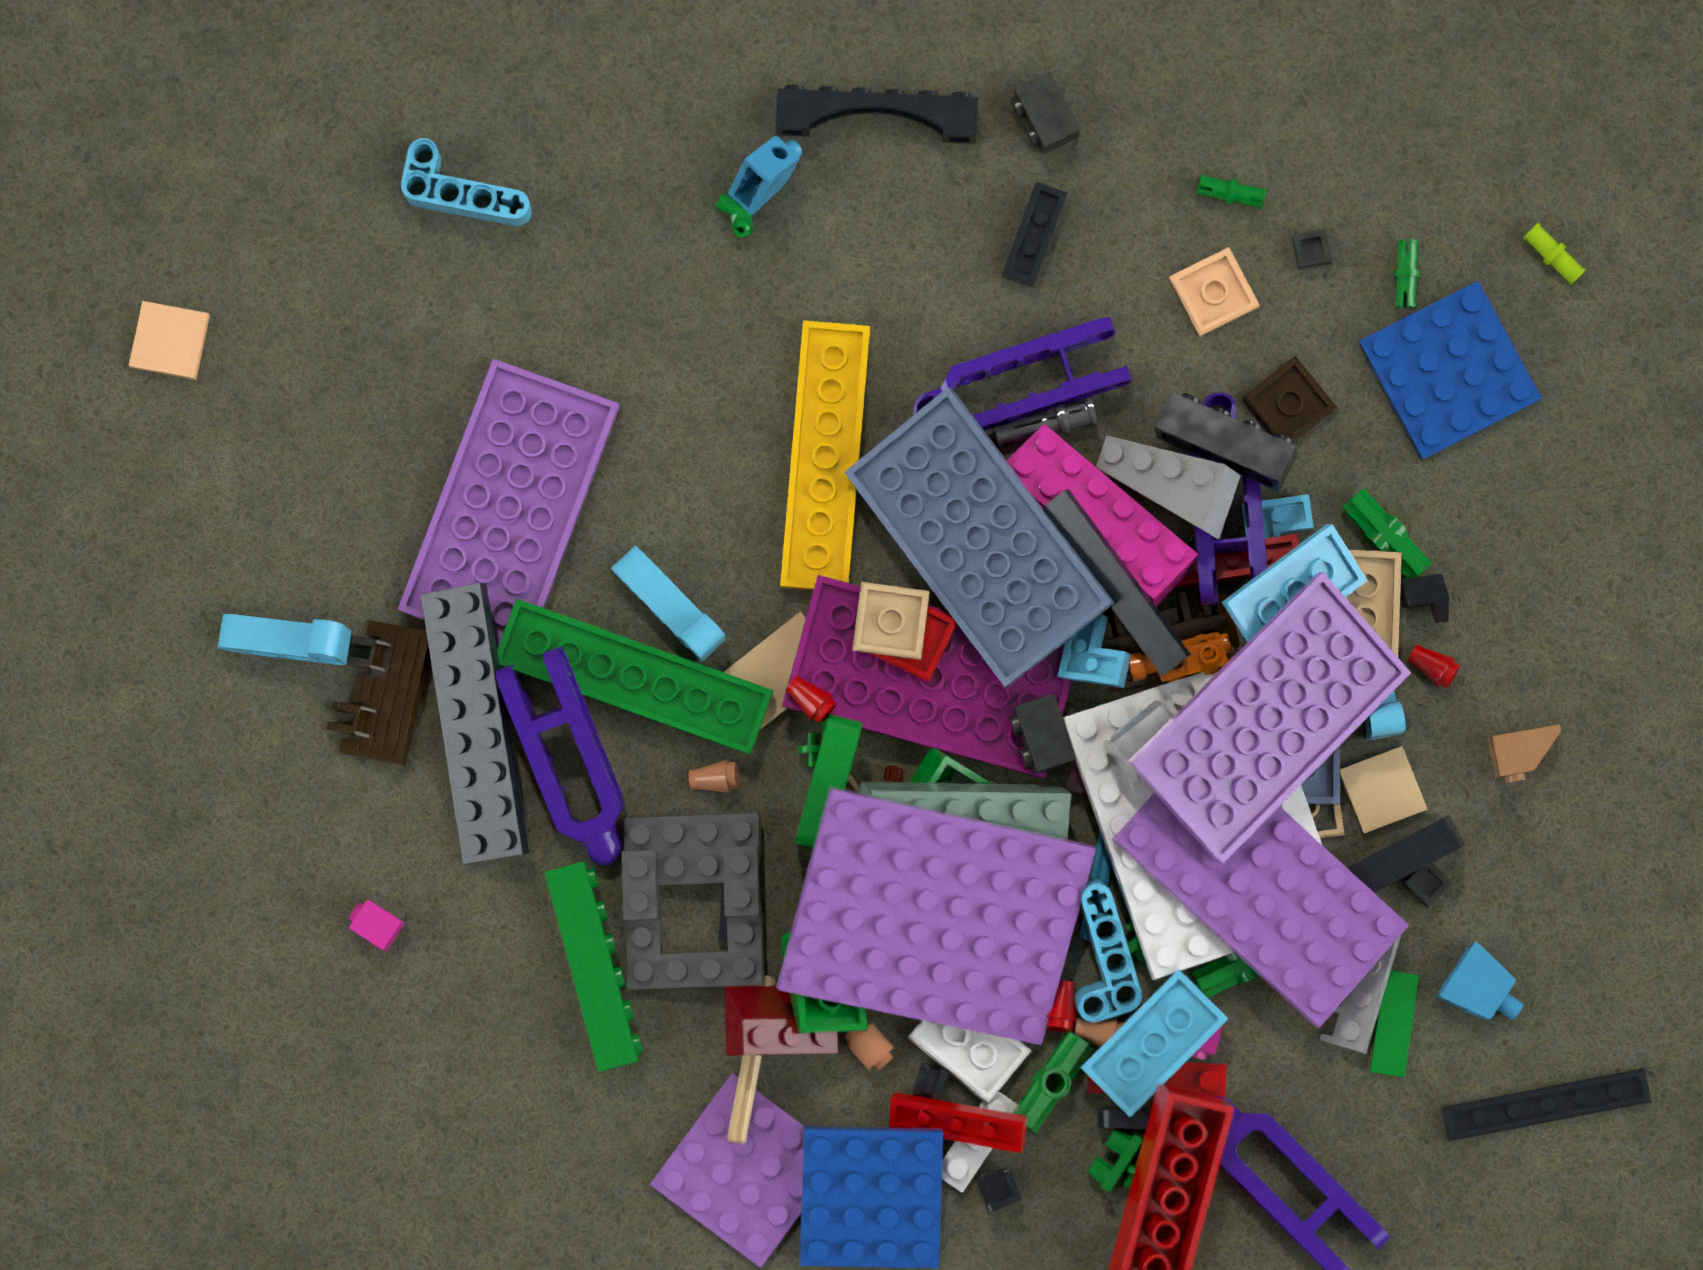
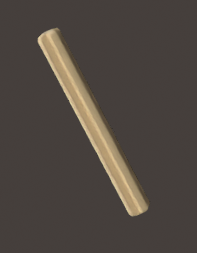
M765 976V985L763 986H775V979ZM742 1056L727 1139L729 1142L735 1144H744L746 1142L762 1056Z

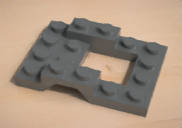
M760 813L624 818L622 894L623 920L626 921L627 990L765 985L764 924L759 889V864L762 850ZM724 884L728 952L663 954L661 886Z

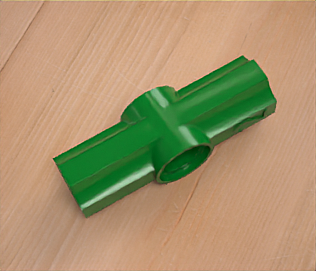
M1364 488L1342 506L1341 509L1364 533V539L1367 543L1371 542L1378 551L1402 552L1401 575L1404 579L1417 577L1432 564L1411 541L1404 525L1394 515L1387 514Z
M1235 952L1191 972L1197 988L1206 997H1212L1235 984L1239 986L1260 976Z
M1071 1032L1065 1033L1043 1068L1038 1069L1034 1073L1032 1084L1012 1112V1114L1027 1116L1026 1130L1032 1134L1038 1132L1058 1100L1069 1092L1072 1079L1093 1050L1086 1041ZM1050 1074H1053L1057 1080V1086L1052 1092L1046 1087V1079Z

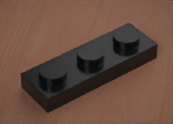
M1039 182L1035 183L1002 273L1003 278L1034 288L1064 206L1067 192Z

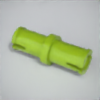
M1539 223L1523 237L1545 258L1543 262L1546 265L1551 264L1570 285L1586 271L1584 267L1582 268L1564 250L1566 246L1562 242L1558 244Z

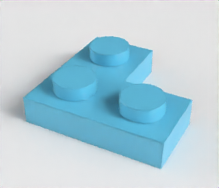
M1309 494L1261 501L1265 539L1279 537L1280 534L1314 529ZM1243 503L1241 504L1245 535L1247 537L1245 506Z
M1100 614L1065 642L1058 677L1124 688L1131 654L1124 651L1101 648L1108 620L1107 616Z

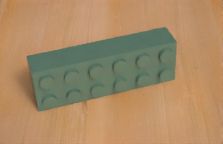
M860 783L861 794L1068 839L1071 793L1060 785Z

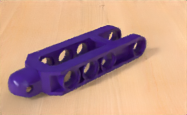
M1104 317L951 366L941 388L926 392L918 397L913 407V415L947 387L955 391L957 387L1003 373V369L1004 372L1035 363V360L1038 362L1056 355L1059 356L1067 382L1061 383L1059 388L1037 395L1035 392L1029 393L1028 398L1006 405L1001 402L996 404L994 409L972 415L984 431L994 428L995 425H1003L1051 410V407L1054 409L1059 404L1066 405L1086 397L1113 390L1115 387L1125 386L1132 382L1128 366L1125 364L1123 368L1100 374V371L1073 379L1065 353L1115 336L1116 331L1111 317Z
M1217 392L1207 396L1203 401L1202 405L1209 408L1215 404L1223 405L1224 409L1232 415V418L1237 420L1236 404L1230 395ZM1188 452L1189 456L1200 458ZM1242 476L1247 537L1213 540V536L1194 526L1196 551L1198 554L1197 563L1201 606L1219 605L1215 554L1248 551L1251 580L1267 569L1260 484Z
M560 646L543 653L547 671L561 706L536 715L527 691L522 690L517 675L513 670L514 665L496 670L500 691L557 831L579 842L582 841L589 858L597 865H611L618 859L623 847L616 822L625 804V799L566 653ZM567 722L602 805V810L598 817L584 822L579 820L577 816H573L565 796L567 792L566 787L560 784L552 764L554 760L552 753L548 754L540 734L543 731Z
M1215 1096L1225 1099L1235 1107L1219 1165L1323 1270H1350L1314 1233L1336 1210L1353 1227L1359 1229L1375 1245L1377 1250L1390 1239L1389 1234L1269 1113H1242L1227 1098ZM1251 1131H1261L1276 1146V1149L1293 1162L1301 1171L1300 1173L1326 1196V1200L1305 1222L1237 1156V1145Z

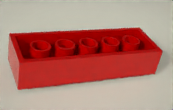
M1158 1084L1109 1270L1192 1269L1235 1109L1225 1099Z

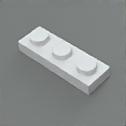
M998 1091L988 1104L982 1101L979 1107L1012 1113L1017 1104ZM955 1141L942 1160V1179L963 1193L992 1148Z

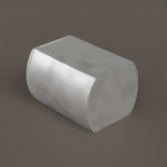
M1159 700L1153 701L1104 740V747L1132 781H1138L1141 777L1129 765L1128 761L1174 716L1166 705Z

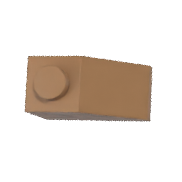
M1560 724L1490 737L1488 744L1495 779L1504 778L1505 784L1526 780L1525 774L1535 770L1561 732Z

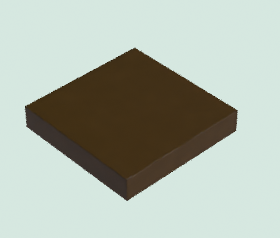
M1296 356L1243 396V400L1273 436L1275 434H1282L1290 438L1293 443L1337 410V406Z

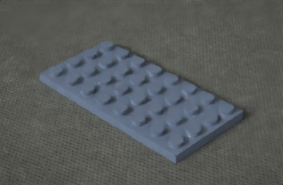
M947 387L844 472L1004 687L1011 686L1114 604L1113 600L1043 511L1041 505L952 388Z

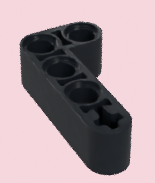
M1448 815L1351 865L1348 869L1375 893L1465 846V843L1452 818Z

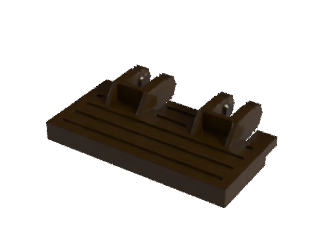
M1197 584L1196 592L1202 614L1191 617L1187 591L1184 587L1176 588L1182 621H1179L1176 607L1159 610L1181 641L1194 638L1200 634L1206 635L1218 632L1220 635L1227 633L1231 649L1240 646L1235 622L1222 604L1229 595L1218 597L1219 605H1215L1217 613H1212L1211 606H1201L1200 587ZM1111 608L1116 636H1113L1111 624L1107 622L1101 648L1124 651L1129 654L1140 652L1141 655L1145 654L1130 632H1125L1124 624ZM1233 650L1232 653L1227 654L1228 661L1234 656ZM1128 668L1124 688L1109 686L1110 692H1115L1162 680L1156 672L1146 675V679L1133 682Z
M369 620L366 634L380 637L379 640L353 635L350 638L351 646L371 649L369 660L348 655L346 665L372 670L371 674L357 672L351 697L352 701L364 703V707L333 701L331 709L339 713L356 714L353 726L336 721L328 722L326 730L357 736L356 741L342 738L339 749L340 753L406 766L430 662L426 630Z

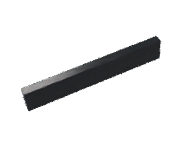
M1066 489L1042 508L1113 600L1114 604L1110 607L1161 676L1167 674L1188 658L1191 653L1072 492Z
M1641 1068L1441 1107L1447 1139L1448 1141H1454L1650 1103L1652 1101L1645 1069Z

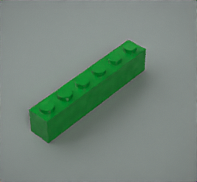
M582 861L546 871L547 884L597 1071L601 1073L640 1062L638 1054L644 1053L639 1033L632 1034L629 1021L635 1020L630 999L623 1001L620 990L621 987L626 986L621 966L614 968L611 954L617 953L612 933L605 934L602 921L608 920L603 900L596 901L593 888L599 887L595 868H588L586 862Z

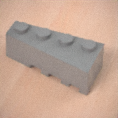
M1106 436L1096 468L1218 540L1241 476L1221 463L1111 436Z

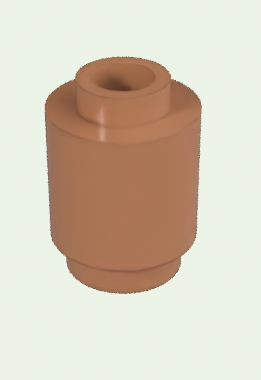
M867 1023L868 1030L848 1032L844 1036L849 1043L847 1047L868 1070L874 1066L879 1071L893 1058L889 1052L894 1047L873 1023L870 1025Z

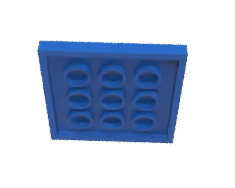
M1478 281L1359 341L1362 351L1421 460L1542 399Z
M804 1126L800 1266L939 1268L943 1129Z

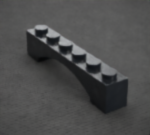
M786 85L785 89H777L776 135L809 137L811 129L833 119L858 114H886L910 119L935 130L943 136L942 143L976 144L978 97H971V94L968 92H953L951 96L938 95V92L931 90H922L918 94H905V91L900 89H887L885 93H871V89L863 87L852 88L851 92L838 91V88L833 86L818 87V90H805V87L801 85Z

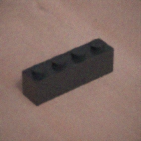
M1172 392L1155 425L1157 439L1205 460L1224 464L1239 475L1277 492H1280L1297 458L1296 445H1293V441L1282 434L1270 435L1262 431L1258 424L1249 420H1244V422L1232 418L1228 411L1220 407H1213V409L1201 404L1199 399L1187 393H1183L1181 396Z

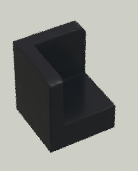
M1442 574L1402 579L1401 602L1403 608L1430 605L1435 623L1449 621V594Z
M1010 1167L976 1179L989 1212L1022 1200Z

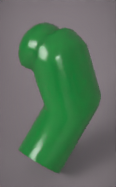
M722 193L715 208L730 215L732 231L736 237L746 238L750 236L754 228L751 214L732 197Z

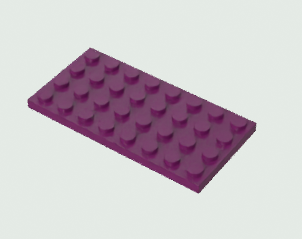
M817 575L787 686L799 675L804 680L833 695L832 699L837 702V706L831 714L863 722V730L928 748H936L946 753L1036 778H1046L1048 770L1033 774L1031 768H1025L1020 755V749H1023L1024 746L1020 735L1014 736L1009 717L1013 716L1011 710L1014 707L1053 694L1062 716L1071 680L1058 677L1065 643L1011 686L1004 687L960 626L956 624L928 683L865 652L852 651L860 586ZM930 606L946 615L951 616V614L947 610ZM785 691L781 707L804 713L792 696Z

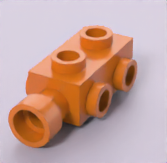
M1218 632L1206 635L1200 634L1194 638L1183 640V644L1191 655L1163 676H1161L1146 654L1141 655L1140 652L1131 654L1128 667L1132 681L1146 679V675L1156 672L1162 682L1168 680V683L1181 680L1190 674L1204 672L1205 675L1217 673L1220 667L1228 662L1227 654L1232 653L1227 633L1220 635Z

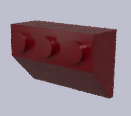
M724 986L726 1056L822 1055L838 1053L837 1032L799 1034L789 992L781 991L777 986Z

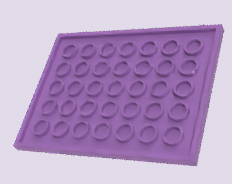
M830 787L777 988L790 993L1042 1045L1046 1025L1049 1020L1046 1016L1052 1009L1079 912L1081 894L1087 883L1096 848L1093 845Z

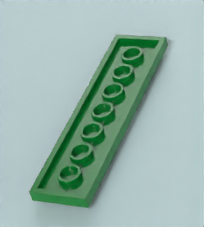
M516 598L497 649L499 666L507 667L514 665L513 670L515 672L553 685L544 662L543 653L560 646L567 655L583 696L751 755L774 690Z

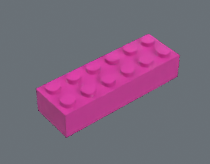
M1043 424L1007 460L1042 508L1064 490L1069 489L1155 606L1192 570L1198 554L1047 425Z

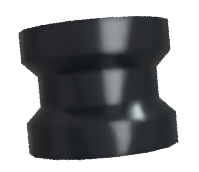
M921 1063L912 1095H925L931 1099L940 1100L948 1070L943 1068L934 1070L928 1064Z

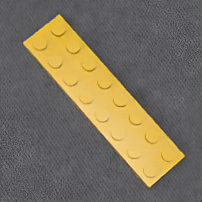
M803 320L780 588L813 591L817 575L849 583L857 489L844 472L859 460L870 326Z

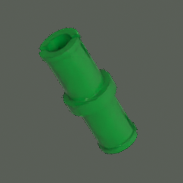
M1200 174L1196 195L1224 200V204L1232 205L1234 202L1262 209V200L1265 199L1266 188L1237 183V179L1230 178L1227 181Z
M1406 239L1397 240V269L1393 271V277L1397 278L1395 308H1404L1405 295H1407L1408 309L1417 308V279L1420 278V270H1417L1419 241L1409 239V252L1407 253Z

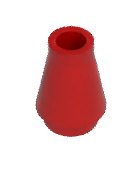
M1419 644L1414 647L1407 660L1436 687L1441 685L1446 689L1450 686L1461 665L1454 662L1455 658L1424 648Z
M799 675L789 683L785 690L792 696L810 721L815 720L819 724L823 723L837 706V702L832 699L833 695L804 680Z
M1059 980L1052 1009L1046 1016L1049 1018L1046 1025L1047 1030L1060 1033L1073 1031V1025L1077 1023L1074 994L1075 983Z

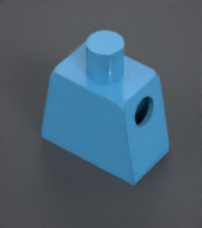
M772 137L744 159L727 194L748 213L753 215L789 180L802 154L800 145L791 139L783 142L779 137ZM758 176L763 179L761 183L758 182Z
M1476 941L1470 943L1435 996L1437 999L1484 1021L1490 1020L1496 1011L1513 1021L1524 1005L1509 994L1516 979Z

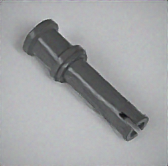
M1086 397L1084 402L1064 406L1059 404L1058 407H1055V411L999 426L995 425L994 431L998 446L1002 447V445L1029 439L1043 424L1047 425L1054 432L1061 431V433L1068 434L1074 428L1090 424L1093 427L1098 426V421L1091 397Z

